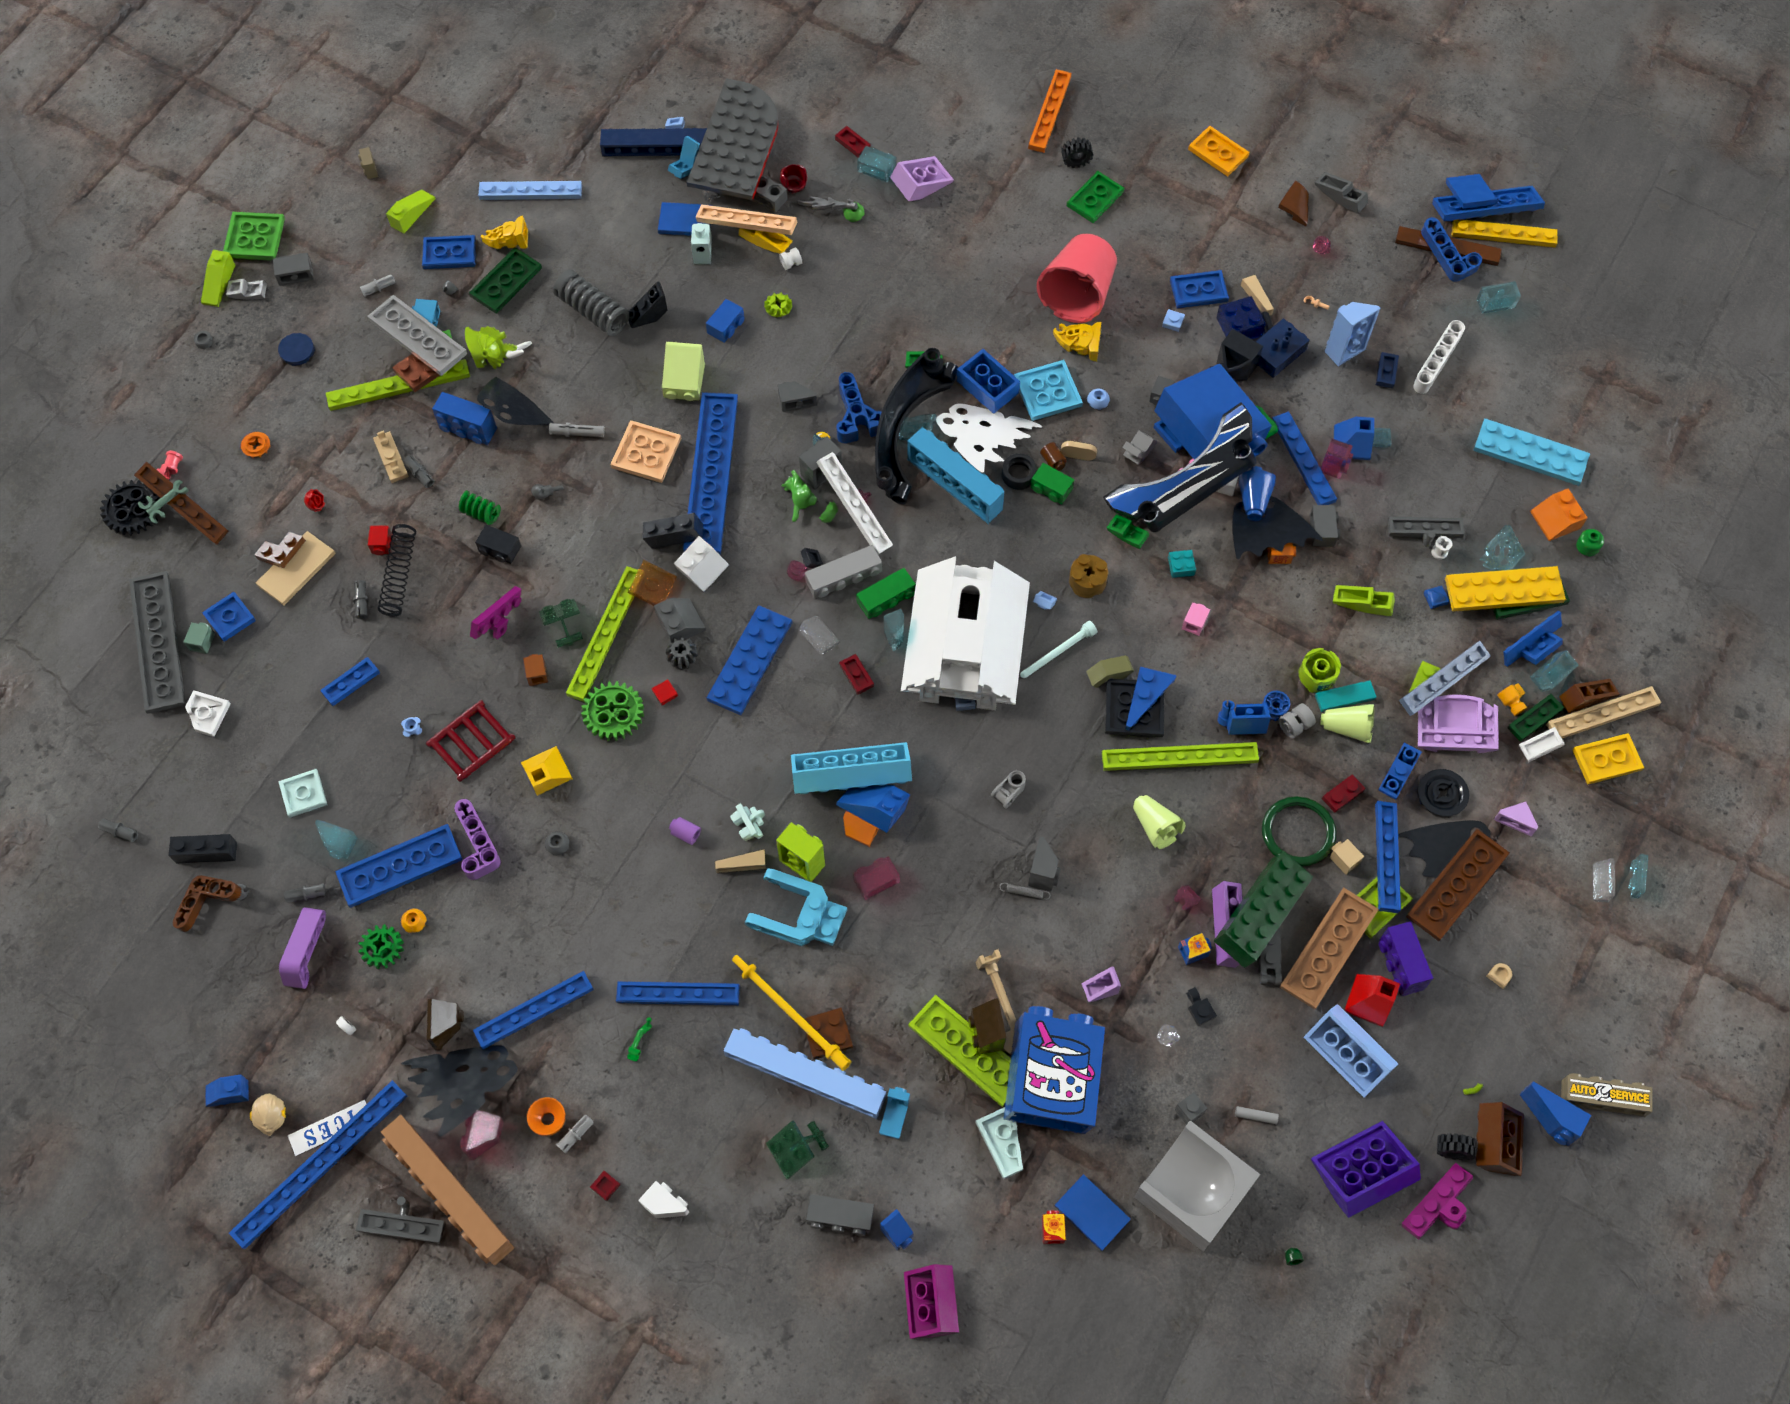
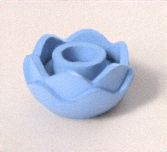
M1100 388L1092 390L1087 397V402L1090 406L1098 410L1106 408L1110 401L1109 394Z

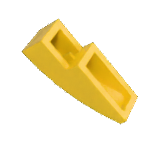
M739 228L738 233L740 237L756 246L779 254L785 252L793 241L780 233Z

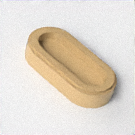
M1066 441L1061 445V452L1066 457L1090 461L1094 460L1097 456V448L1091 444Z

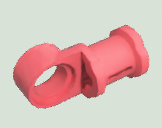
M170 450L166 452L167 458L165 463L161 465L160 469H156L168 480L171 474H177L178 464L183 459L181 454Z

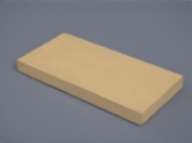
M308 531L303 535V538L306 540L285 568L273 565L256 582L260 589L283 606L336 554L333 549Z

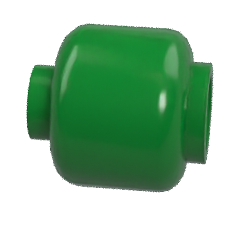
M1587 529L1582 532L1577 540V550L1584 556H1594L1598 554L1604 545V537L1595 529Z

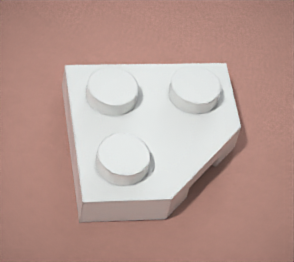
M193 690L185 708L191 718L195 731L215 737L230 706V702Z

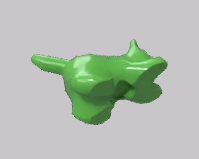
M792 470L793 477L790 476L785 484L781 486L785 487V491L792 492L794 503L792 521L796 522L799 517V510L815 505L817 498L799 475Z

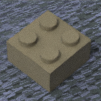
M370 148L359 149L360 154L358 156L364 175H367L368 179L378 177Z

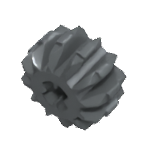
M683 636L680 640L674 637V643L668 642L667 644L668 648L665 650L666 659L668 662H671L673 667L678 665L682 669L683 665L689 668V662L695 663L694 657L698 656L696 644L692 643L690 638L685 641Z

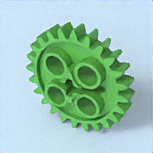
M608 681V686L606 687L603 683H601V689L594 687V694L588 692L590 699L584 698L586 705L581 706L584 711L581 715L584 718V725H587L588 731L592 730L593 736L599 733L600 739L606 736L607 741H610L611 737H614L615 741H617L620 735L623 739H625V733L632 735L631 729L638 730L636 723L642 724L640 717H644V713L641 711L644 710V705L641 704L643 701L641 697H638V691L633 692L632 686L627 689L626 683L619 686L618 681L612 686L611 682ZM620 699H625L623 703H618ZM600 702H607L603 706L598 705ZM627 716V719L619 720L621 717ZM608 719L606 723H600L601 720Z

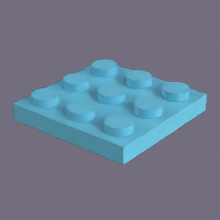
M1064 360L1014 374L1020 381L1019 392L1032 421L1079 408L1083 405Z

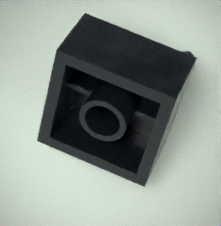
M1232 329L1221 343L1216 364H1221L1232 378L1247 381L1258 366L1263 346Z

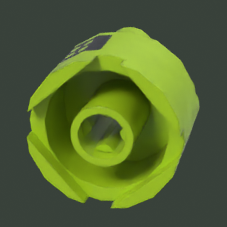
M1324 648L1312 649L1306 654L1299 668L1300 681L1311 693L1329 690L1333 687L1339 676L1341 663L1337 655L1332 651H1325Z

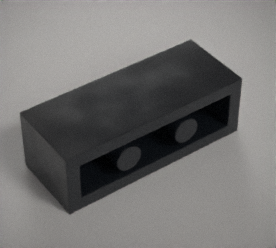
M695 513L643 522V540L651 549L692 542L699 536L703 539V523Z
M231 834L170 837L168 856L176 864L236 861L237 842Z

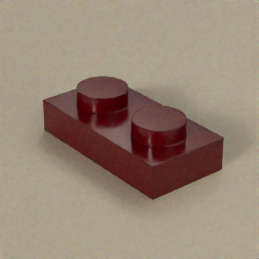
M848 126L835 135V140L858 158L871 149V144Z
M856 654L839 662L841 669L857 695L874 687L872 679Z
M1352 774L1326 793L1322 800L1336 813L1363 793L1366 788Z

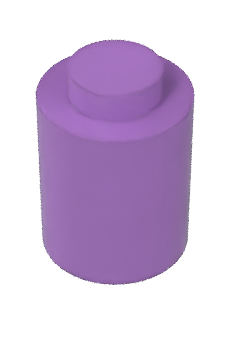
M681 817L677 818V820L673 819L669 826L671 835L690 845L696 842L701 832L700 827Z

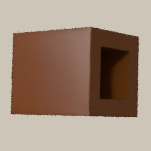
M532 654L523 658L529 686L548 683L543 655Z

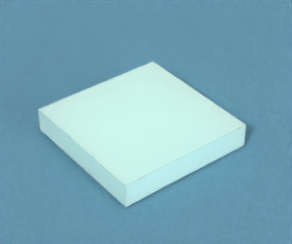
M317 769L278 781L289 818L328 805Z

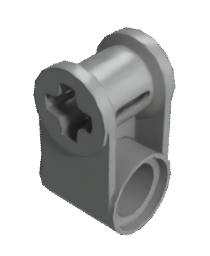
M1017 770L1011 772L1002 783L996 786L991 793V797L998 799L1005 809L1008 808L1025 789L1026 778L1024 773ZM1018 779L1022 783L1019 785H1015L1012 783V781Z

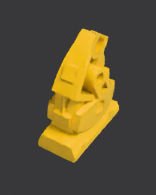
M523 215L518 217L515 222H504L503 225L493 230H487L486 236H480L483 243L496 249H501L504 246L514 248L517 245L522 249L528 247V227Z
M1096 322L1092 326L1088 324L1065 326L1060 323L1059 329L1062 331L1059 332L1056 328L1053 329L1054 337L1068 352L1074 350L1081 355L1089 354V359L1097 362L1101 322Z

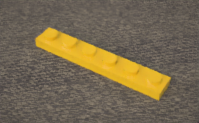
M1462 219L1453 220L1452 237L1554 248L1557 245V229Z

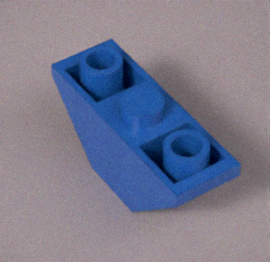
M1404 743L1378 791L1396 800L1422 751Z

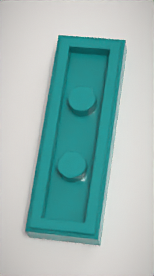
M1370 680L1315 694L1321 712L1376 700L1377 698Z

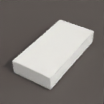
M1554 727L1519 744V747L1529 763L1565 744Z

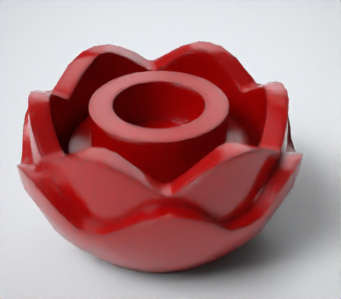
M310 489L304 497L306 507L314 512L321 511L325 506L324 495L317 489Z

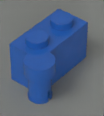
M1226 700L1222 704V710L1218 714L1217 721L1220 725L1227 726L1229 735L1267 734L1271 716L1267 704H1236L1235 708L1234 702L1228 700L1227 705Z

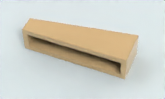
M1256 275L1242 279L1241 287L1260 311H1266L1269 315H1272L1274 308Z
M765 850L715 861L716 872L766 869Z

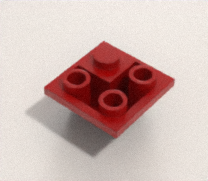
M1357 974L1344 1011L1383 1027L1396 999L1400 983L1383 976Z

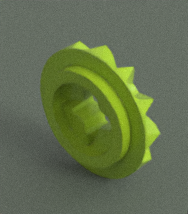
M782 292L780 294L773 293L772 296L767 297L764 307L769 315L783 317L791 311L792 300L788 297V294L783 295ZM776 301L781 303V308L776 304Z

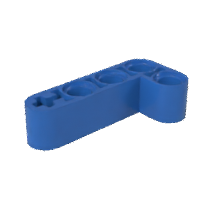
M1433 217L1428 218L1423 225L1421 233L1448 278L1453 282H1457L1477 272L1482 263L1481 255L1472 252L1461 257L1439 220ZM1445 255H1450L1452 258H1446ZM1469 261H1473L1476 265H1471ZM1454 269H1458L1461 273L1455 272Z

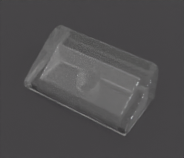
M817 616L804 620L799 628V631L821 655L827 653L840 643Z
M1612 858L1593 864V900L1608 903L1615 896V861Z

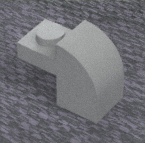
M1138 430L1131 442L1126 441L1122 447L1126 450L1123 455L1136 464H1140L1150 454L1157 440Z

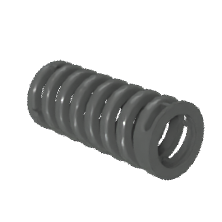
M566 270L556 280L553 288L554 295L563 302H566L570 307H573L575 311L580 312L582 316L593 322L597 327H600L609 336H615L624 329L629 319V311L622 305L619 306V303L606 296L604 292L599 291L597 287H592L589 281L586 282L585 278L580 277L574 270ZM572 278L571 283L569 284L568 288L565 290V287H566L567 283H568L569 280ZM586 288V291L584 292V294L579 298L580 294H581V293L583 292V290ZM593 293L591 299L586 303L589 296ZM599 299V302H598L597 305L593 308L595 302ZM606 304L605 308L600 312L601 308ZM620 314L619 318L613 323L614 319Z

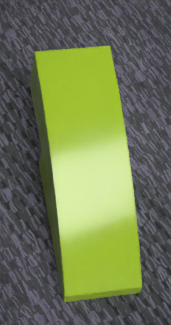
M1336 585L1333 603L1360 612L1392 616L1395 598L1394 593L1374 591L1373 587Z

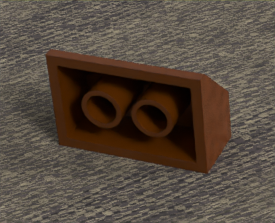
M1503 1102L1479 1103L1476 1166L1490 1172L1522 1176L1524 1114Z

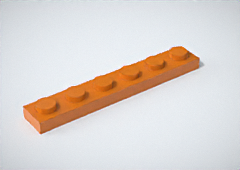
M1055 70L1028 144V149L1045 152L1072 73Z

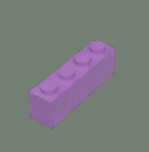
M1223 881L1212 889L1215 938L1242 901V886L1240 883ZM1215 943L1218 966L1235 968L1240 965Z

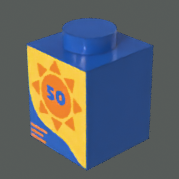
M1203 933L1180 941L1178 949L1185 964L1188 965L1208 957L1212 946L1209 939L1205 938Z

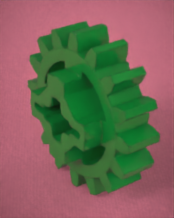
M385 924L382 926V929L375 925L374 931L368 929L369 934L367 936L362 935L364 942L358 943L362 947V949L358 950L360 955H363L361 957L362 960L367 962L369 967L374 965L376 969H379L381 965L386 969L389 962L394 965V959L401 958L398 952L404 951L403 947L400 946L404 944V941L400 938L399 932H395L393 927L388 929ZM388 936L393 938L394 943L389 941ZM369 950L373 952L374 958L370 956Z

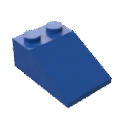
M871 785L865 788L852 787L845 792L836 805L887 833L904 813L910 794L894 785Z
M1532 1082L1520 1093V1096L1546 1132L1554 1137L1557 1143L1569 1146L1581 1137L1591 1117L1590 1114L1535 1082Z

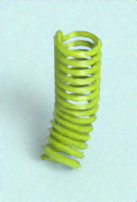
M1477 1083L1478 1085L1474 1088L1463 1089L1465 1095L1475 1094L1483 1088V1084Z

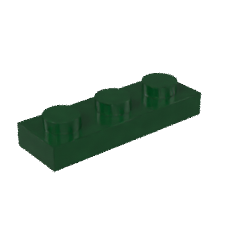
M1550 694L1512 722L1507 728L1521 742L1559 714L1565 707Z

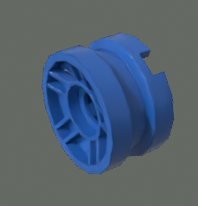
M1271 691L1264 697L1262 704H1267L1271 716L1270 719L1279 721V717L1289 711L1290 699L1281 691Z

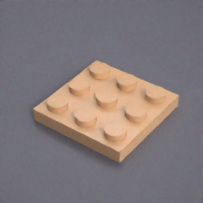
M630 420L610 464L611 468L662 483L682 439L681 435Z

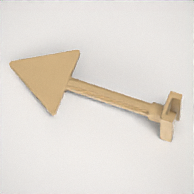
M995 950L992 955L985 958L983 955L979 956L976 965L978 970L986 969L987 975H990L1010 1027V1031L1005 1032L1006 1041L1003 1049L1011 1055L1016 1018L998 974L999 969L996 963L1000 960L1001 955L999 950Z

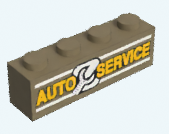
M1576 1073L1569 1074L1562 1080L1561 1098L1576 1107L1644 1117L1652 1113V1087H1647L1644 1083L1626 1084L1623 1080L1618 1079L1605 1081L1602 1077L1597 1076L1584 1078Z

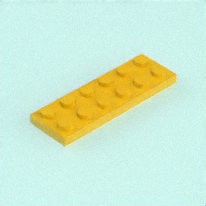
M1558 566L1451 574L1445 577L1452 612L1564 603L1566 600Z

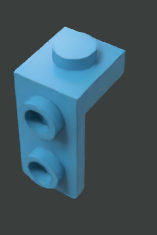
M689 136L684 137L680 160L669 164L668 171L680 179L690 175L698 154L699 142Z
M900 1087L889 1089L888 1102L879 1131L880 1135L895 1139L900 1138L910 1101V1093H907L906 1089Z

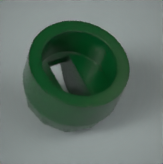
M1289 1248L1285 1253L1286 1263L1289 1266L1298 1265L1304 1261L1302 1253L1297 1248Z

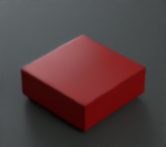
M668 679L651 688L661 705L678 697V693Z

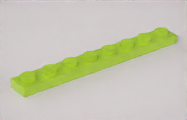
M466 359L460 360L442 376H438L421 389L469 378L470 373ZM397 375L326 392L328 407L330 411L413 390Z
M626 566L566 691L568 697L583 702L584 698H587L588 692L643 580V571Z
M1257 742L1102 750L1103 771L1259 762Z

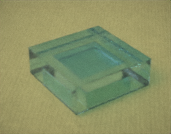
M1374 428L1372 447H1390L1391 429Z

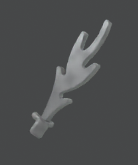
M810 197V201L798 200V204L812 206L816 210L830 207L833 210L838 208L856 210L858 206L851 199H847L848 203L836 201L830 197L828 201L818 197Z

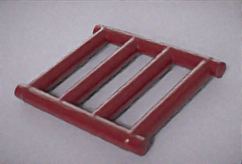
M482 700L475 703L426 742V745L429 748L432 747L457 774L456 777L459 782L471 775L516 739L515 735L509 734L484 707L485 704ZM476 712H479L503 738L495 746L469 719ZM462 723L488 750L480 758L475 755L454 731ZM448 735L469 758L472 764L463 770L438 743L440 740Z

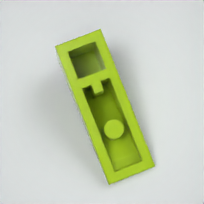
M421 189L397 201L386 213L390 226L405 233L436 199L435 196Z
M212 251L207 263L201 304L219 307L228 281L236 266L230 252Z

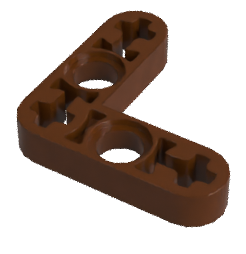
M202 875L196 876L191 881L175 914L173 926L181 932L189 931L194 925L206 897L233 902L240 897L241 887L232 881ZM219 884L218 890L212 893L213 888ZM195 899V904L189 908L190 902Z

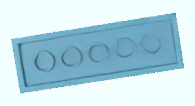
M1484 419L1473 451L1577 486L1581 484L1590 456L1588 452L1488 419Z

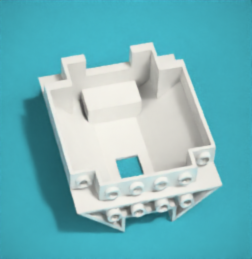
M956 556L919 569L901 691L920 693V701L939 704V696L977 700L976 708L996 710V702L1015 705L1030 582L994 561L993 569L987 567L976 568L968 565L958 566L956 565ZM961 593L980 595L977 620L958 618Z

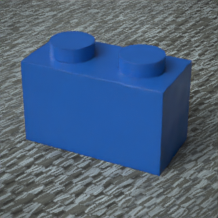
M725 299L706 322L707 334L725 343L728 338L733 336L735 329L744 322L743 308Z

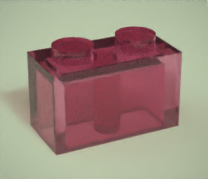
M1331 439L1321 466L1322 472L1338 479L1341 478L1342 473L1346 474L1354 455L1350 453L1353 446Z
M889 856L886 858L880 857L872 865L860 867L853 874L854 882L864 900L900 883V875Z

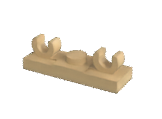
M378 432V436L373 437L391 483L409 477L391 432Z

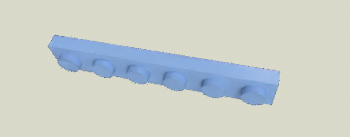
M480 182L478 196L479 200L581 199L582 182Z

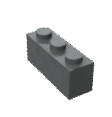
M810 1194L806 1221L814 1229L830 1227L832 1228L831 1231L844 1233V1230L853 1231L852 1234L865 1236V1233L870 1234L874 1204Z

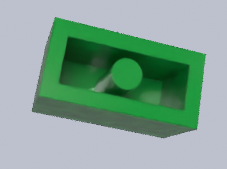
M1042 463L1031 481V488L1036 493L1043 494L1051 501L1060 504L1064 503L1074 486L1073 478L1045 463Z

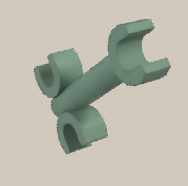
M176 480L173 484V489L155 503L149 496H146L149 501L148 505L144 506L143 503H138L139 507L146 510L150 515L149 518L153 523H158L155 519L157 514H160L163 518L166 517L164 512L159 510L178 494H186L189 491L187 487L179 490V486L183 483L181 480Z

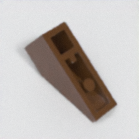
M1611 679L1574 684L1561 694L1559 698L1565 709L1570 713L1597 705L1620 694Z

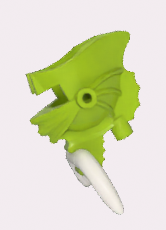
M470 327L465 328L466 344L477 368L485 367L484 365H487L485 359H487L490 365L496 369L497 366L500 367L501 363H504L503 358L511 359L518 357L524 353L523 349L532 344L531 341L519 345L503 343L502 339L506 338L505 332H499L494 327H481L480 331L472 330Z

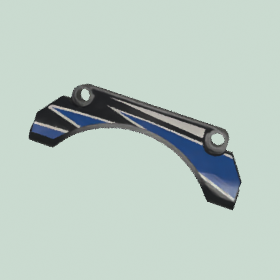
M1240 402L1225 412L1210 444L1189 465L1157 481L1143 484H1121L1103 496L1107 505L1114 512L1137 520L1141 517L1151 532H1158L1242 473L1255 466L1257 460L1248 445L1252 441V417L1247 408Z

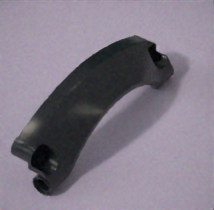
M928 348L898 380L886 400L877 428L875 443L876 484L880 489L885 490V496L901 505L907 503L913 487L904 475L898 459L897 443L901 428L910 413L918 405L931 396L948 390L953 386L957 376V369L959 368L954 363H944L943 359L940 358V351L936 348Z

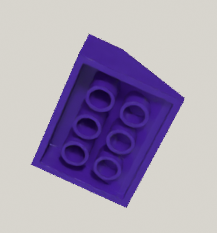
M1383 1121L1311 1158L1312 1163L1334 1200L1348 1218L1421 1180L1420 1164Z

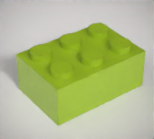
M791 822L776 840L779 861L806 881L812 882L825 866L823 842L818 837H812L807 834L806 829L801 825L797 824L796 826Z

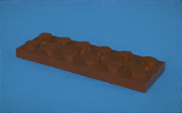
M1476 829L1406 917L1437 941H1440L1510 852Z

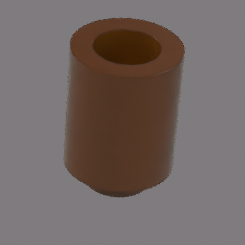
M1051 442L1041 449L1040 454L1050 467L1058 471L1065 467L1067 460L1055 442Z

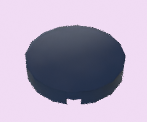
M293 333L286 336L278 346L281 359L292 366L307 363L315 351L311 338L302 333Z

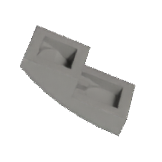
M245 279L228 281L226 296L245 300L265 299L267 284L264 280L247 282Z

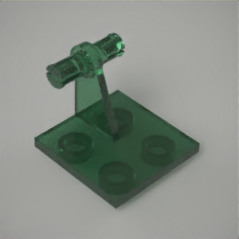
M574 599L562 600L558 605H548L539 611L544 626L561 620L566 637L555 640L558 648L567 644L569 646L573 645V642L583 639L581 631L569 635L564 619L580 614Z
M793 1120L766 1143L786 1179L791 1178L815 1157L808 1145L809 1143L817 1141L821 1151L829 1147L823 1137L825 1135L824 1132L819 1130L815 1121L807 1125L813 1135L803 1137Z

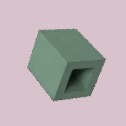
M191 622L184 639V644L189 651L207 654L215 634L208 624Z

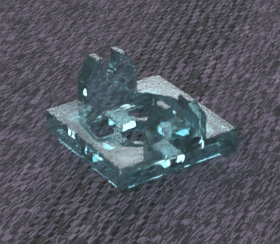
M1505 525L1484 548L1485 554L1480 560L1485 561L1484 567L1495 571L1511 570L1526 553L1511 525ZM1499 544L1500 554L1496 557L1495 548ZM1505 547L1509 548L1507 556L1504 555ZM1503 559L1508 561L1506 565H1501L1500 562Z

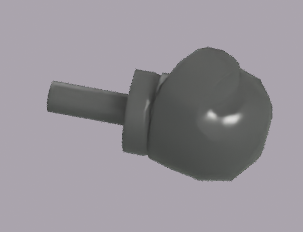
M535 484L532 486L531 493L536 499L542 500L552 496L553 491L564 490L563 485L552 487L551 485Z

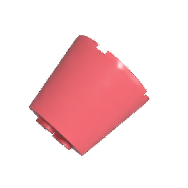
M1080 234L1072 238L1044 269L1037 280V293L1043 305L1053 310L1055 316L1073 323L1089 322L1099 315L1104 306L1117 265V256L1114 249L1107 241L1093 234Z

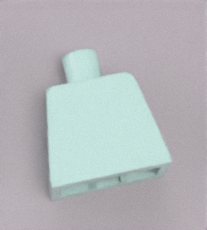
M698 223L692 225L691 247L693 264H711L712 234L709 224ZM700 247L705 249L703 252H699Z

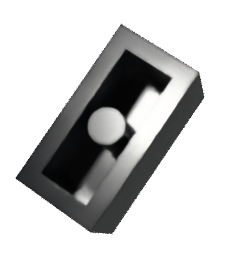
M489 525L484 526L475 542L479 553L484 556L490 555L495 557L496 560L502 563L512 564L521 548L519 537Z

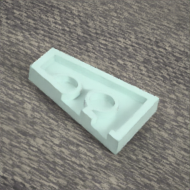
M1005 1107L976 1120L977 1127L1003 1180L1023 1170L1017 1124L1013 1121L1003 1120Z

